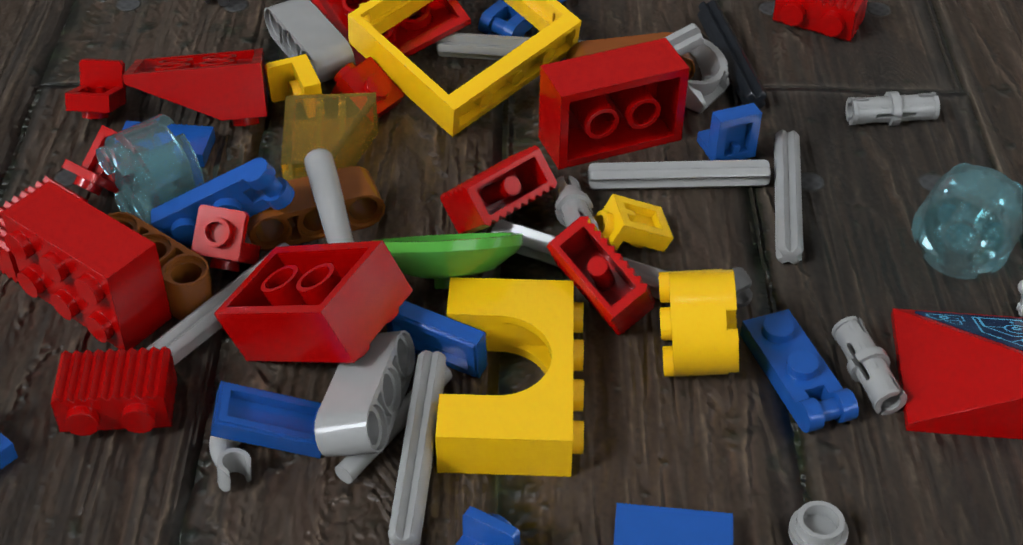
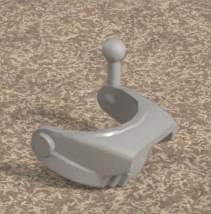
M704 39V43L689 52L698 63L702 80H688L685 108L697 113H702L716 101L730 84L728 62L724 54L717 46Z

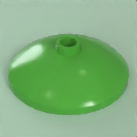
M514 232L458 233L395 237L372 241L383 240L403 274L418 278L434 279L435 289H449L450 277L464 278L480 275L495 269L506 261L523 245V234Z

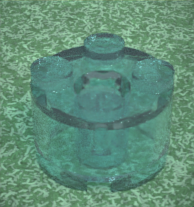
M159 114L106 137L104 146L96 149V156L101 168L107 175H112L119 192L115 193V200L120 211L133 214L148 224H151V209L204 184L203 173L191 144L183 133L177 136L173 135L167 126L175 122L164 114Z
M960 163L954 166L952 170L945 173L936 182L913 218L912 235L915 243L918 240L925 251L924 259L937 271L957 279H976L979 274L988 272L992 274L1000 270L1008 260L1023 233V186L1016 181H1012L1003 173L989 167L971 165L969 163Z

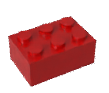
M666 38L540 65L538 138L558 170L680 141L682 139L689 66Z
M51 181L1 212L7 231L5 242L11 253L15 256L19 269L17 280L22 289L33 298L39 296L51 304L63 318L67 320L74 319L88 328L89 332L102 343L108 341L117 348L128 351L172 318L156 243Z
M383 240L275 247L217 309L214 315L246 361L355 363V361L362 358L368 352L370 343L381 329L398 315L399 307L412 293L413 289Z

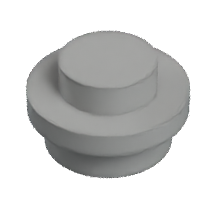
M825 501L805 503L793 513L788 526L789 538L793 545H846L849 534L842 512L836 506Z

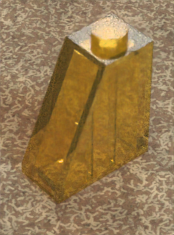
M376 92L286 96L281 157L283 178L288 181L306 177L307 172L304 158L307 153L318 148L327 149L332 153L336 169L356 166L379 133Z

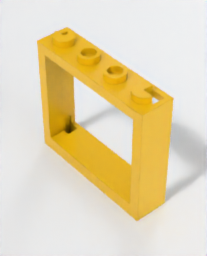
M369 0L366 3L359 4V8L348 14L349 44L366 59L371 56L399 89L452 137L540 75V65L558 62L566 57L568 50L578 43L582 22L557 0H503L540 32L448 94L382 35L433 0Z

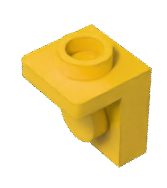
M307 54L265 64L268 91L272 102L291 99L294 107H302L308 122L325 118L321 82Z
M612 194L604 208L594 216L598 223L599 231H602L604 238H608L611 246H615L616 251L624 241L637 248L646 247L665 252L674 239L662 207Z

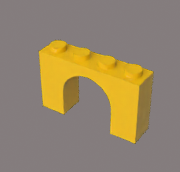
M450 277L446 316L486 333L487 351L508 352L525 357L540 367L545 375L533 386L513 394H439L435 433L437 473L571 477L572 454H583L584 421L573 420V412H583L584 379H573V371H583L584 339H574V333H583L584 302H574V281Z

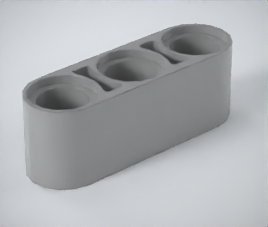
M288 0L264 9L265 23L274 42L288 58L307 54L321 83L332 80L348 63L353 62L356 65L349 42L310 0Z
M406 330L378 333L370 343L368 352L362 358L355 361V363H339L315 419V440L323 456L337 457L375 454L382 452L386 447L415 369V347L410 334Z

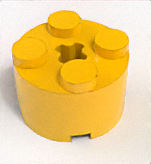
M704 269L659 272L660 303H670V307H660L661 340L672 341V346H662L664 377L728 375V373L739 372V337L736 318L737 301L734 270Z

